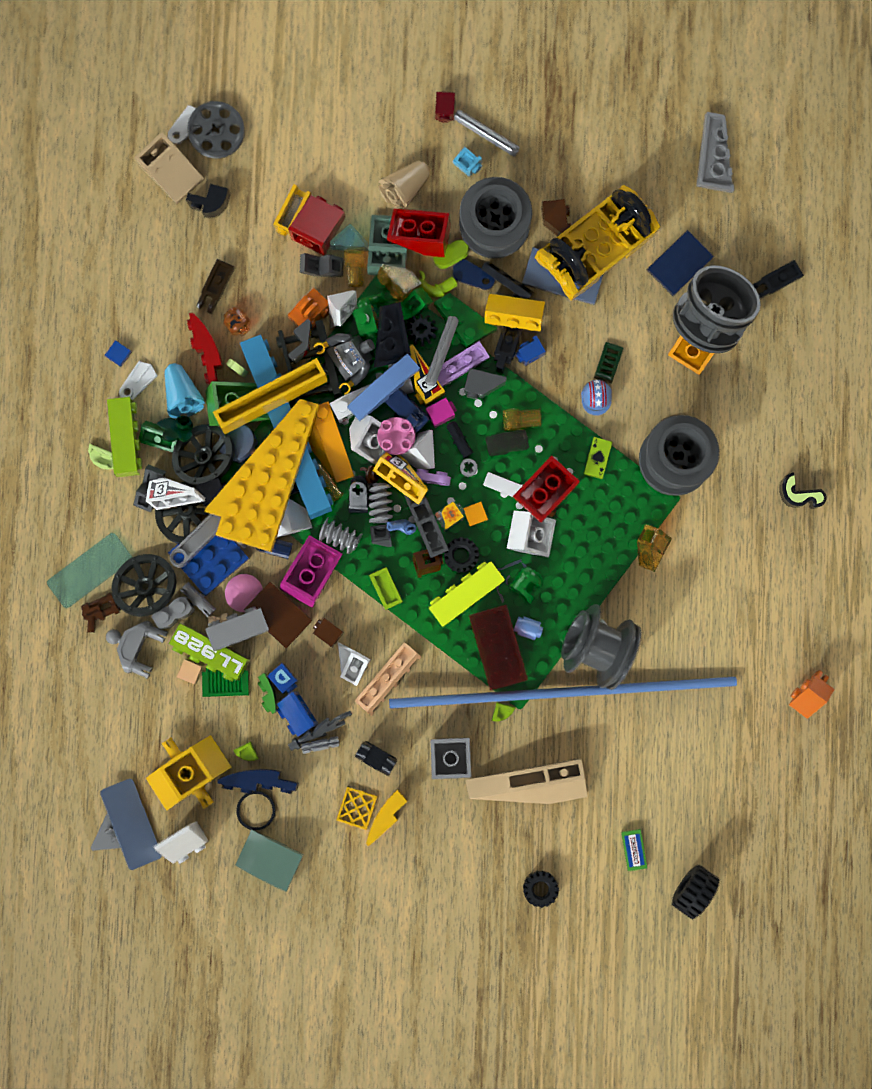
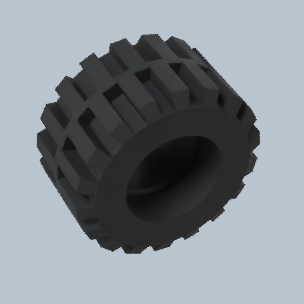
M701 865L693 867L677 887L671 905L690 919H695L703 913L714 898L720 879Z

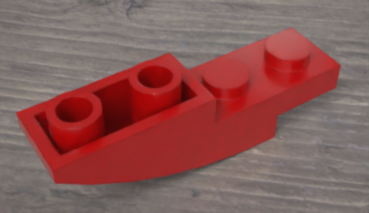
M189 313L190 319L187 320L189 331L192 330L193 338H190L191 346L198 354L204 353L201 355L202 364L207 369L204 377L206 385H210L212 381H218L216 369L224 368L218 347L205 325L194 313Z

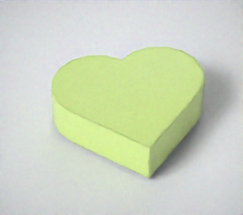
M229 359L226 363L228 367L242 377H246L249 373L232 359Z

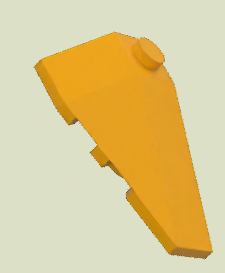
M329 401L319 404L308 442L312 452L337 483L354 477V473Z

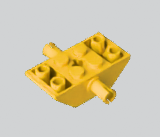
M212 735L184 752L179 750L172 737L167 739L166 742L164 741L162 746H164L171 759L150 774L146 780L166 811L191 794L197 797L203 809L213 804L214 801L205 790V785L232 768ZM185 768L187 770H191V777L184 776V773L186 772Z

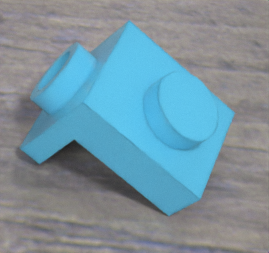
M464 147L454 158L453 164L470 177L473 173L477 174L482 168V157H476Z

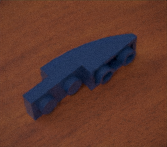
M254 769L225 776L219 779L217 784H222V788L233 790L234 787L241 788V792L249 794L257 791L259 784H262L261 788L273 790V787L281 788L280 792L292 794V791H297L299 782L280 779L281 771Z

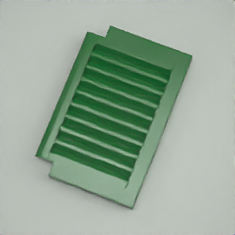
M206 668V672H202V697L249 695L248 670H244L239 680L234 679L233 682L222 677L224 673L219 670L215 673Z

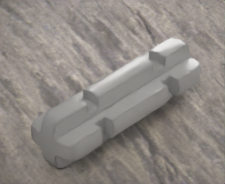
M335 736L330 739L312 741V743H303L301 748L302 752L306 754L311 751L329 749V747H338L340 743L338 737Z

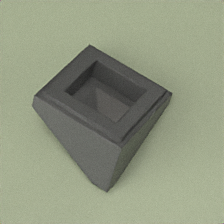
M387 524L370 526L372 544L392 547Z

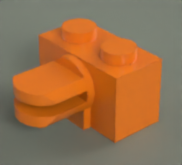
M313 288L295 305L288 314V318L297 327L309 319L313 330L316 327L315 321L328 316V300Z
M818 670L810 680L806 679L800 689L797 687L791 694L792 700L789 705L807 719L828 702L835 690L826 683L829 678L827 675L821 678L823 674L821 670Z

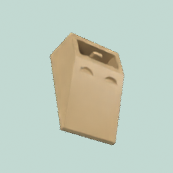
M162 132L134 157L137 164L176 204L204 179Z

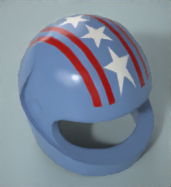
M592 380L582 389V405L586 412L591 415H602L610 408L612 389L605 381Z

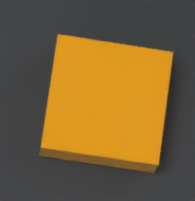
M482 502L463 508L470 527L488 520Z

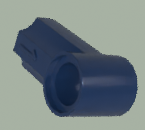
M276 539L272 552L256 548V550L260 553L289 559L293 543Z

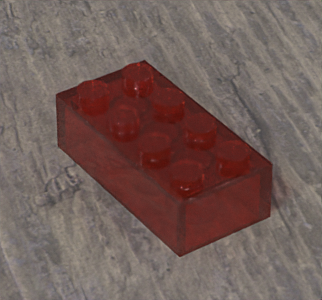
M507 605L469 615L489 690L528 680Z

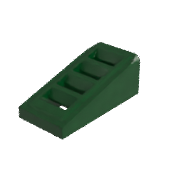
M605 342L594 378L612 384L623 347ZM607 349L618 351V354L607 352ZM605 355L616 358V360L606 359ZM605 362L614 366L611 368L602 364ZM604 369L610 371L611 375L601 372L600 370Z

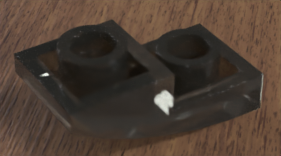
M525 430L510 431L485 438L489 456L506 455L512 451H523L529 448Z

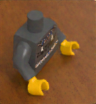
M338 333L326 339L324 343L316 342L314 344V347L317 345L323 347L321 351L317 352L319 355L324 353L325 348L328 347L326 351L346 381L349 379L348 383H342L339 389L343 385L349 387V390L344 394H348L352 386H356L367 376L370 369L369 361L373 359L370 351L375 348V344L371 339L363 341L359 335L353 337L351 334Z

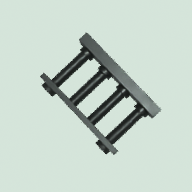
M323 320L315 321L316 327L312 330L311 338L320 339V342L324 343L328 339ZM279 330V337H276L279 349H283L289 373L293 369L292 361L288 356L287 344L299 342V339L295 335L284 337L282 330ZM320 345L318 348L310 350V353L301 360L316 356L324 357L325 364H322L321 367L325 374L329 375L330 382L293 399L292 403H297L299 399L326 392L333 393L335 398L342 396L334 362L326 351L328 347L325 348L324 353L319 355L317 352L323 349Z

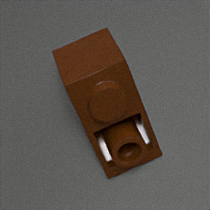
M565 199L542 201L543 225L556 236H559L571 226V223L567 222V216H570L569 205H565Z

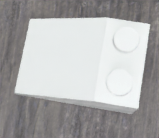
M196 821L154 846V848L172 864L176 861L180 864L190 858L188 856L190 852L195 851V853H198L206 848L205 843L209 840Z

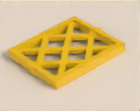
M347 787L336 820L367 830L378 796L366 793L363 790L360 791ZM350 791L358 792L359 795L353 798ZM347 794H349L351 799L345 802ZM363 795L371 796L372 799L366 802ZM361 797L363 804L357 807L354 800ZM353 802L355 808L349 811L346 804ZM373 802L370 810L367 804ZM344 806L346 813L341 815ZM365 806L368 812L361 815L359 808ZM357 810L359 817L353 820L350 813ZM348 815L351 821H344L342 817ZM369 815L367 823H365L363 817ZM361 819L364 825H357L355 821Z

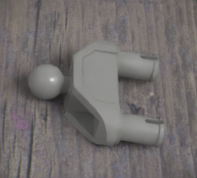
M144 621L124 631L123 636H121L118 630H109L106 634V640L113 645L119 643L117 652L124 672L128 674L133 672L148 679L150 674L143 670L152 672L153 668L137 662L139 652L145 638L150 637L164 643L166 638L159 636V634L167 637L168 632L152 626L153 624L149 621Z

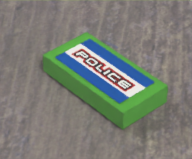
M641 829L621 832L627 871L647 869Z

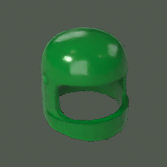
M525 567L517 573L509 587L531 604L535 599L531 592L536 587L542 588L543 578L536 570Z

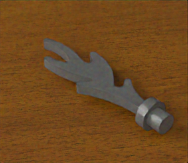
M351 711L337 716L332 721L326 718L317 725L313 733L308 730L299 740L297 738L292 739V742L288 744L290 750H298L301 748V744L315 738L327 736L326 732L345 725L346 723L342 719L351 716Z

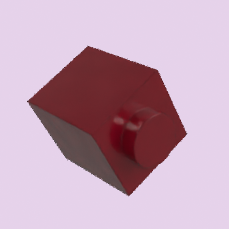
M436 92L435 120H439L442 123L454 121L455 93Z

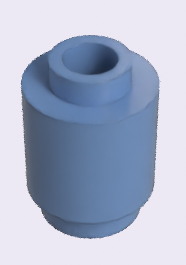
M518 616L513 631L518 632V635L535 641L536 637L540 638L543 627L540 626L541 622L525 616L523 618Z

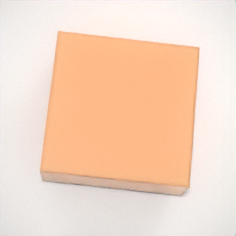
M184 659L177 678L195 685L202 666Z

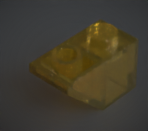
M383 264L380 266L377 274L380 283L385 285L391 295L399 302L404 301L414 289L419 288L422 284L410 269Z
M646 524L637 541L639 566L655 572L672 538L662 530Z

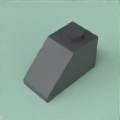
M470 368L464 394H467L468 398L478 400V397L483 398L504 386L507 377Z

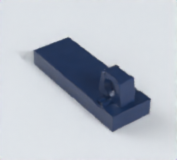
M401 388L391 394L389 399L385 401L401 418L411 423L416 433L431 419Z

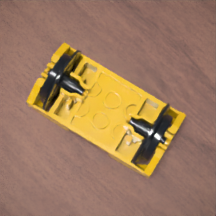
M623 184L612 195L558 237L553 238L549 244L538 250L535 259L554 276L561 285L565 295L572 301L598 282L604 273L623 258L627 259L657 234L660 226L654 212L651 209H647L648 206L644 205L641 198H638L636 191Z

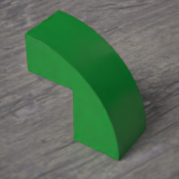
M423 287L414 289L401 302L405 324L410 322L413 316H418L433 302Z

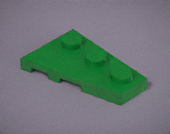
M451 293L434 302L435 308L446 322L449 316L457 317L459 322L455 335L466 349L497 331L495 325L484 323V317Z

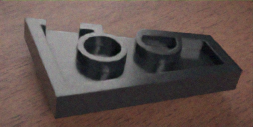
M401 302L380 306L374 360L375 368L397 363L406 354L411 357Z

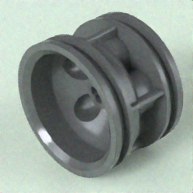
M717 265L706 266L696 272L688 285L687 292L676 303L672 315L673 322L679 334L692 346L709 353H725L736 346L746 328L759 313L760 298L751 282L735 270Z

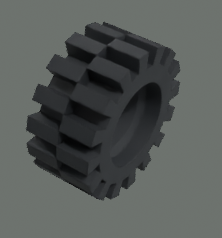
M460 537L448 543L449 551L444 552V559L452 571L465 573L476 566L479 552L473 541ZM458 548H465L469 552V558L466 562L460 563L455 560L454 552Z
M535 871V873L529 874L528 878L526 877L523 884V892L527 901L533 906L540 908L548 907L558 897V883L550 873ZM537 882H545L548 885V893L545 896L539 897L535 895L533 887Z

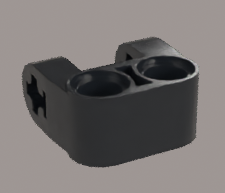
M363 741L355 755V758L388 777L397 763V758L368 741Z

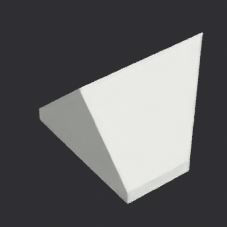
M355 290L327 296L330 328L341 326L353 313V310L357 308V293Z
M433 430L417 433L414 445L409 451L400 455L416 469L428 470L435 468Z
M289 499L277 538L312 528L307 509Z
M338 642L341 667L340 677L357 686L371 659Z

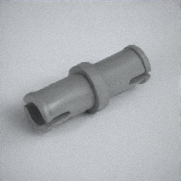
M189 582L180 590L192 601L191 604L194 607L197 606L207 618L216 610L204 598L205 595L203 593L200 594Z

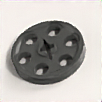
M220 101L206 102L198 106L189 118V140L200 154L215 159L225 158L237 151L242 144L244 138L243 120L238 111L227 103ZM226 109L230 112V116L222 118L219 115L220 111ZM203 110L211 112V116L207 119L202 118L200 114ZM232 125L239 126L240 132L238 134L230 132L229 129ZM200 126L203 130L201 134L196 135L192 132V128ZM214 126L216 128L220 127L218 134L216 132L212 133ZM208 141L212 143L213 147L210 150H204L202 144ZM228 141L232 146L229 150H224L221 148V143Z

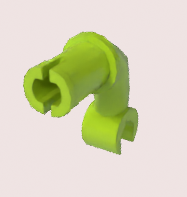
M419 270L422 279H416L413 274V283L423 287L430 297H443L444 294L457 287V282L452 276L442 283L432 286L426 282L423 271Z

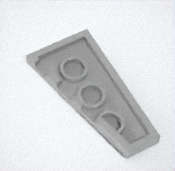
M711 112L705 114L696 187L733 193L734 184H732L731 178L732 168H730L729 162L730 150L727 146L728 134L725 115Z

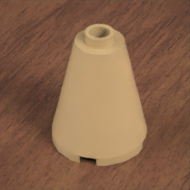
M416 161L379 180L378 183L380 185L378 188L388 204L392 202L395 205L393 208L406 209L429 177V167L425 162Z

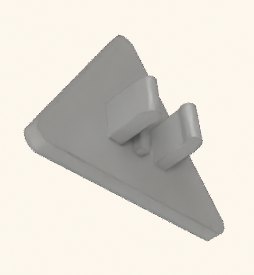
M106 814L91 846L93 851L120 848L108 814Z

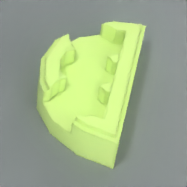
M89 444L88 453L93 464L101 469H113L112 452Z

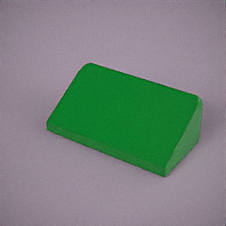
M145 421L141 425L140 443L173 453L178 440L174 442L162 440L165 430L157 426L156 423Z

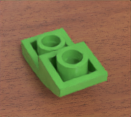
M263 673L258 677L260 680L258 685L263 692L267 691L268 694L262 697L264 701L262 705L267 713L271 711L272 714H275L277 712L275 691L266 673Z

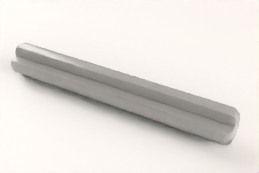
M456 111L454 120L510 155L516 156L518 154L519 146L463 111Z
M449 316L425 379L428 385L435 386L459 322L455 316Z

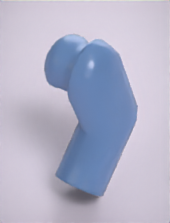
M406 519L387 522V529L389 531L399 530L407 535L415 533L416 525Z

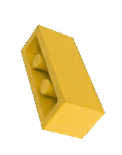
M489 294L484 323L541 332L545 302Z

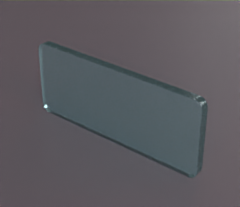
M111 533L47 581V585L62 606L69 608L114 575L126 561L133 557L117 535Z

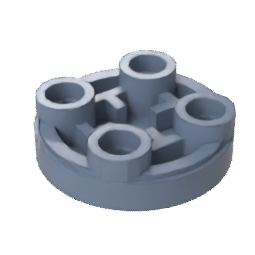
M243 425L227 433L234 444L233 462H244L258 445L254 432L248 426ZM225 444L220 449L221 454L226 453Z

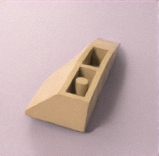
M580 758L466 779L469 799L552 804L587 797L582 759Z

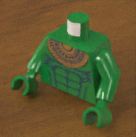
M388 291L360 299L357 305L358 309L353 310L360 337L364 340L371 339L375 347L380 312L377 303L383 304L391 300H387L384 297V294L388 293Z

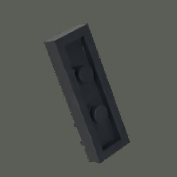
M487 261L482 266L481 270L514 292L512 297L530 300L535 294L492 262Z

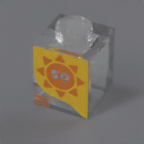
M453 501L435 513L434 516L446 532L464 519L463 514L465 511L459 503L456 505Z

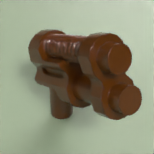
M112 592L81 606L83 619L88 621L87 633H95V620L100 619L103 621L113 613L115 615L120 613L121 609L115 603ZM110 602L111 606L102 610L100 605Z

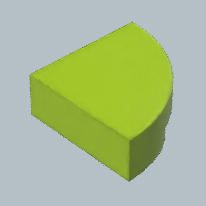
M496 702L491 721L507 719L512 715L515 707Z
M252 742L233 750L243 760L255 761L259 759Z

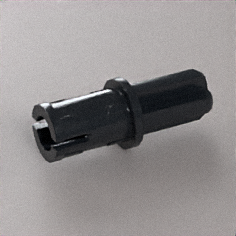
M450 422L446 428L454 440L453 444H456L463 459H465L474 452L466 440L467 436L463 435L457 422Z

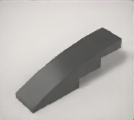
M404 494L430 557L433 558L449 551L427 498L424 496L418 505Z

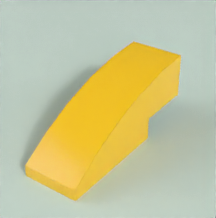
M398 789L387 799L374 819L366 841L368 847L398 821L394 813L408 802Z

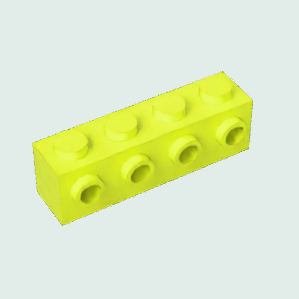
M483 562L476 568L478 571L475 574H467L461 579L463 583L457 587L455 585L451 586L445 591L447 595L443 598L438 596L430 602L432 606L429 607V610L442 627L505 581L492 562L488 564Z

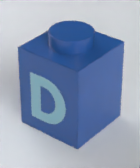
M281 663L268 675L269 679L282 694L285 692L289 694L297 687L298 679L284 663Z

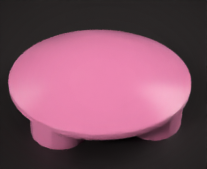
M392 417L384 420L377 433L380 447L392 455H401L409 451L414 445L416 438L414 427L409 421L401 417Z
M240 574L228 582L225 588V598L232 609L245 612L244 608L263 588L260 581L254 576Z

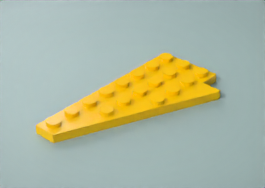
M299 399L205 508L206 513L221 517L216 536L272 552L313 428L319 404Z

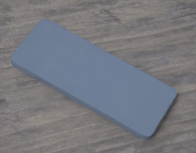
M127 779L102 789L100 795L128 868L134 870L160 859L162 855L154 848L158 843L134 781Z

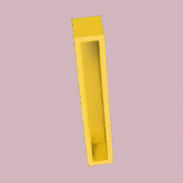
M316 358L213 411V414L225 435L328 382L326 374Z

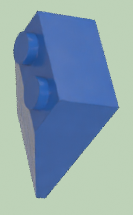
M298 691L289 693L277 703L279 708L276 710L282 719H287L289 723L287 727L292 735L296 734L299 737L319 724Z

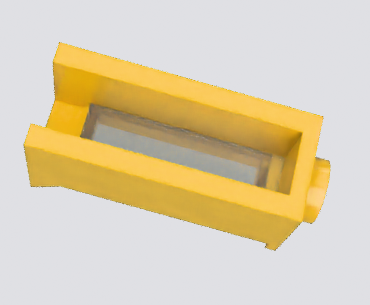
M293 184L273 223L277 233L283 236L290 235L288 228L311 196V192L307 191L305 193L299 190L297 185Z

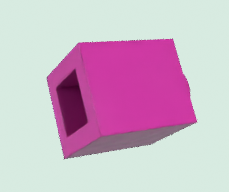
M446 398L426 408V413L431 418L430 420L434 428L455 418L454 412L457 411L453 402H448Z

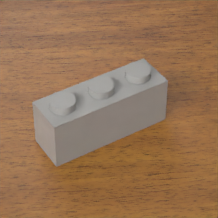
M251 607L245 610L246 614L238 616L236 613L226 617L227 621L220 623L217 620L209 623V627L205 628L213 651L215 652L268 632L269 629L261 608Z

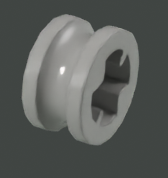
M465 459L460 465V471L464 476L471 477L477 471V464L472 459ZM466 463L473 465L471 473L464 471Z

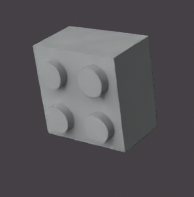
M470 738L430 739L432 779L471 778Z

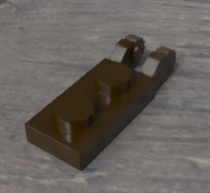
M219 259L216 260L201 291L202 294L197 303V308L202 309L208 296L212 300L207 308V312L213 313L234 272L235 267Z

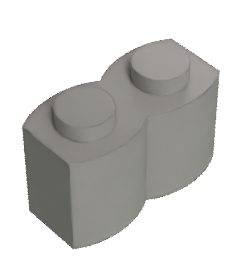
M179 597L173 600L168 607H164L154 613L152 618L159 629H168L174 626L179 619H185L192 615L195 608L189 598Z

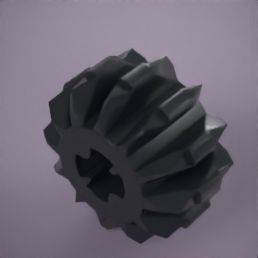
M419 314L418 320L413 316V323L407 322L409 328L406 329V333L410 334L408 340L414 339L413 345L415 346L419 341L421 342V347H424V341L430 345L432 343L430 338L436 339L437 337L434 333L438 331V328L433 327L436 322L435 320L429 322V315L423 319V315ZM420 327H424L423 334L419 332Z

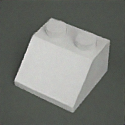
M514 511L507 549L549 557L556 520L547 517L540 523L530 512Z

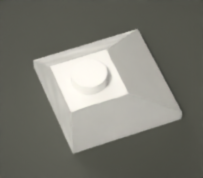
M369 415L361 421L355 417L349 428L351 450L376 465L379 458L386 453L380 447L377 440V433L381 422Z

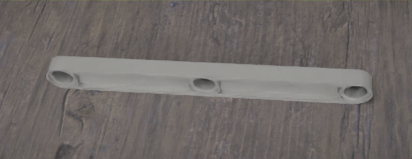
M210 514L171 552L170 561L173 566L178 568L184 567L216 536L221 517ZM178 553L184 555V560L181 563L174 562V556Z

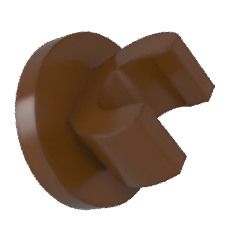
M375 466L360 468V471L366 472L365 478L368 484L376 483L379 479V475L372 471Z

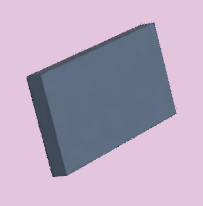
M532 248L522 284L567 297L554 276L535 259V255L540 249ZM603 275L598 282L574 299L595 305Z

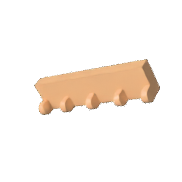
M404 642L356 698L355 702L372 716L374 714L373 710L381 701L384 702L386 700L384 697L393 687L396 688L398 686L397 682L406 672L409 673V668L417 659L420 660L421 656Z

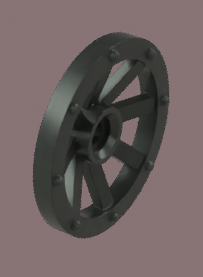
M209 424L193 427L190 440L186 442L177 441L172 453V466L181 480L189 485L197 486L217 478L221 479L232 465L235 450L231 437L228 434L224 435L220 427L209 426ZM206 433L205 446L202 447L195 437ZM214 433L221 436V439L212 448V435ZM189 441L197 449L195 453L183 451ZM225 444L226 453L216 455ZM181 457L195 460L181 467ZM218 461H223L219 468L216 470L214 463ZM199 467L194 477L185 474ZM206 468H209L211 474L208 475V476L202 477V475H203V473L205 472Z
M180 482L181 484L195 488L198 491L197 486H192L185 482ZM202 502L181 505L167 510L155 509V519L158 528L167 539L177 544H180L190 534L191 521L197 526L201 523L197 514H210L205 512V508L196 507ZM177 515L166 528L163 517ZM181 521H183L184 537L172 533Z
M153 554L135 556L126 561L116 572L112 581L113 599L119 608L129 615L138 617L152 615L163 609L172 599L177 584L175 572L171 565L160 556ZM151 563L148 577L144 575L140 564ZM160 565L166 571L154 580L157 566ZM132 568H135L139 577L137 581L125 576ZM168 578L166 589L157 587ZM122 582L135 587L133 590L120 593ZM153 595H162V597L154 603ZM137 596L130 606L122 600ZM146 598L148 606L137 608L141 604V602Z

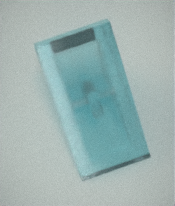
M351 224L330 241L331 250L369 252L368 242Z

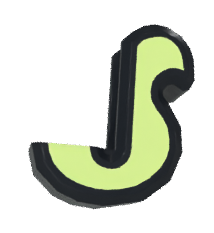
M794 472L787 474L780 482L779 493L781 499L789 507L798 508L809 502V508L815 509L824 505L827 500V495L822 489L795 491Z

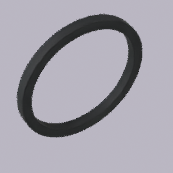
M253 791L252 794L247 793L239 800L236 814L239 822L245 828L262 830L273 821L276 811L275 804L266 793ZM252 794L265 796L272 805L271 819L261 827L248 826L240 817L239 809L242 801Z

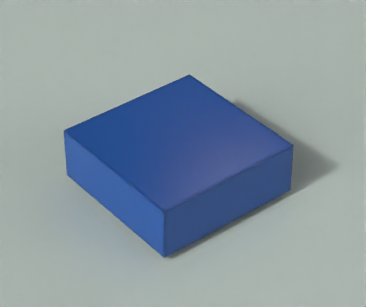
M115 340L104 356L122 367L132 352Z

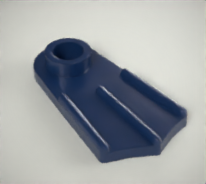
M462 259L453 266L452 277L455 281L483 290H489L494 286L495 280L493 277L465 259ZM485 279L490 281L488 284H483Z

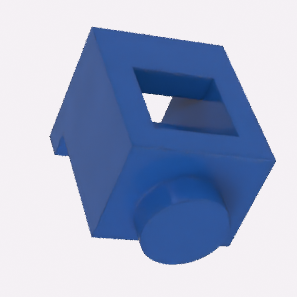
M534 336L531 343L526 341L519 346L520 349L515 353V356L519 363L523 362L527 366L543 357L546 351L538 337Z

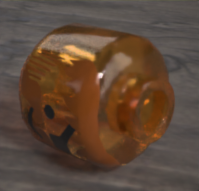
M234 307L224 314L223 325L231 335L237 336L240 334V336H244L249 332L251 319L243 309H236Z

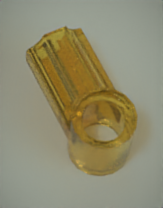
M363 249L344 250L348 287L359 288L364 286Z
M519 409L503 410L504 430L514 431L525 427L541 426L540 409L522 411Z

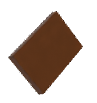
M271 581L244 608V610L251 607L261 608L269 629L268 633L286 649L312 622V619Z

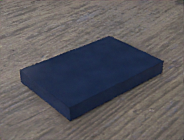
M687 230L647 268V271L674 296L714 256Z

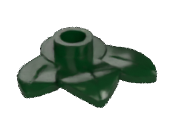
M179 416L177 419L165 418L157 422V426L165 430L162 435V440L174 442L179 439L182 442H186L192 437L193 423L187 416Z

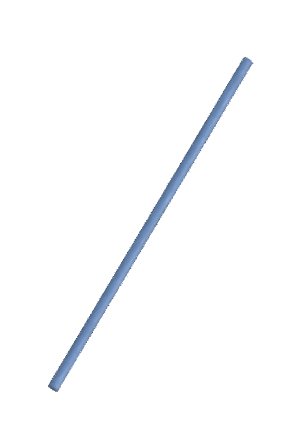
M736 677L627 683L620 684L613 690H609L606 687L600 688L596 685L389 699L390 708L732 687L737 686Z

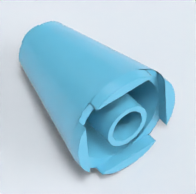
M177 363L168 365L164 371L168 415L171 418H177L187 414V417L200 412L204 408V399L183 366Z

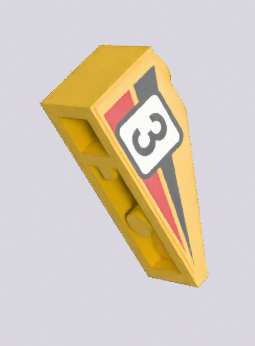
M412 344L410 346L411 358L420 367V370L413 375L415 392L417 393L414 396L420 405L424 403L427 407L444 396L445 390L438 380L435 386L428 385L425 382L429 367Z
M384 453L372 470L418 505L429 490L406 459L400 455Z

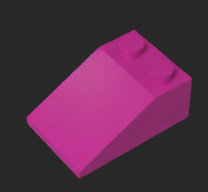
M309 535L281 581L279 589L313 608L343 554Z

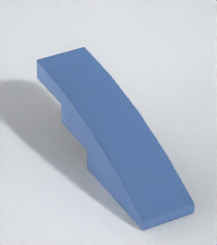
M406 354L357 396L347 408L361 421L388 400L391 394L402 387L405 381L420 370V367Z

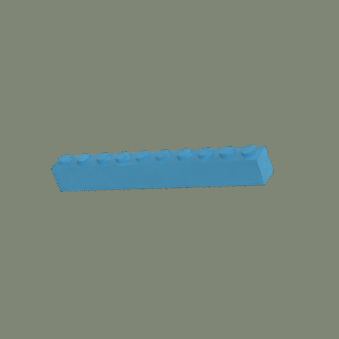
M258 335L240 342L257 388L282 376L281 373L277 374L275 368L278 366L274 356H269L268 351L271 349L267 339L263 340L262 336ZM289 402L268 412L273 428L292 409ZM308 442L295 482L309 517L313 519L331 512L330 505L334 503L330 493L326 494L323 489L327 486L323 476L319 477L316 470H319L316 459L312 460L309 453L312 452V449Z

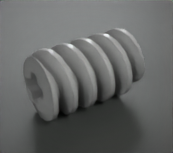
M387 483L368 484L373 486L368 489V492L373 494L368 497V500L373 501L368 505L369 508L374 509L369 512V515L374 517L369 520V523L389 522L388 519L393 518V515L388 514V511L393 510V508L387 506V504L392 502V500L387 499V496L392 495V492L387 491V489L392 487V485Z
M327 517L320 530L319 540L322 541L326 538L327 544L333 541V547H337L340 544L341 551L347 547V553L350 554L353 550H356L363 534L361 533L356 537V530L349 533L348 526L342 530L341 523L335 527V520L329 524Z

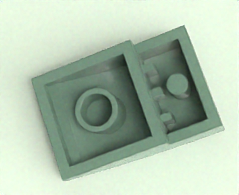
M371 216L367 264L368 275L405 277L407 248L387 241L392 216Z
M251 829L235 866L287 892L304 854Z

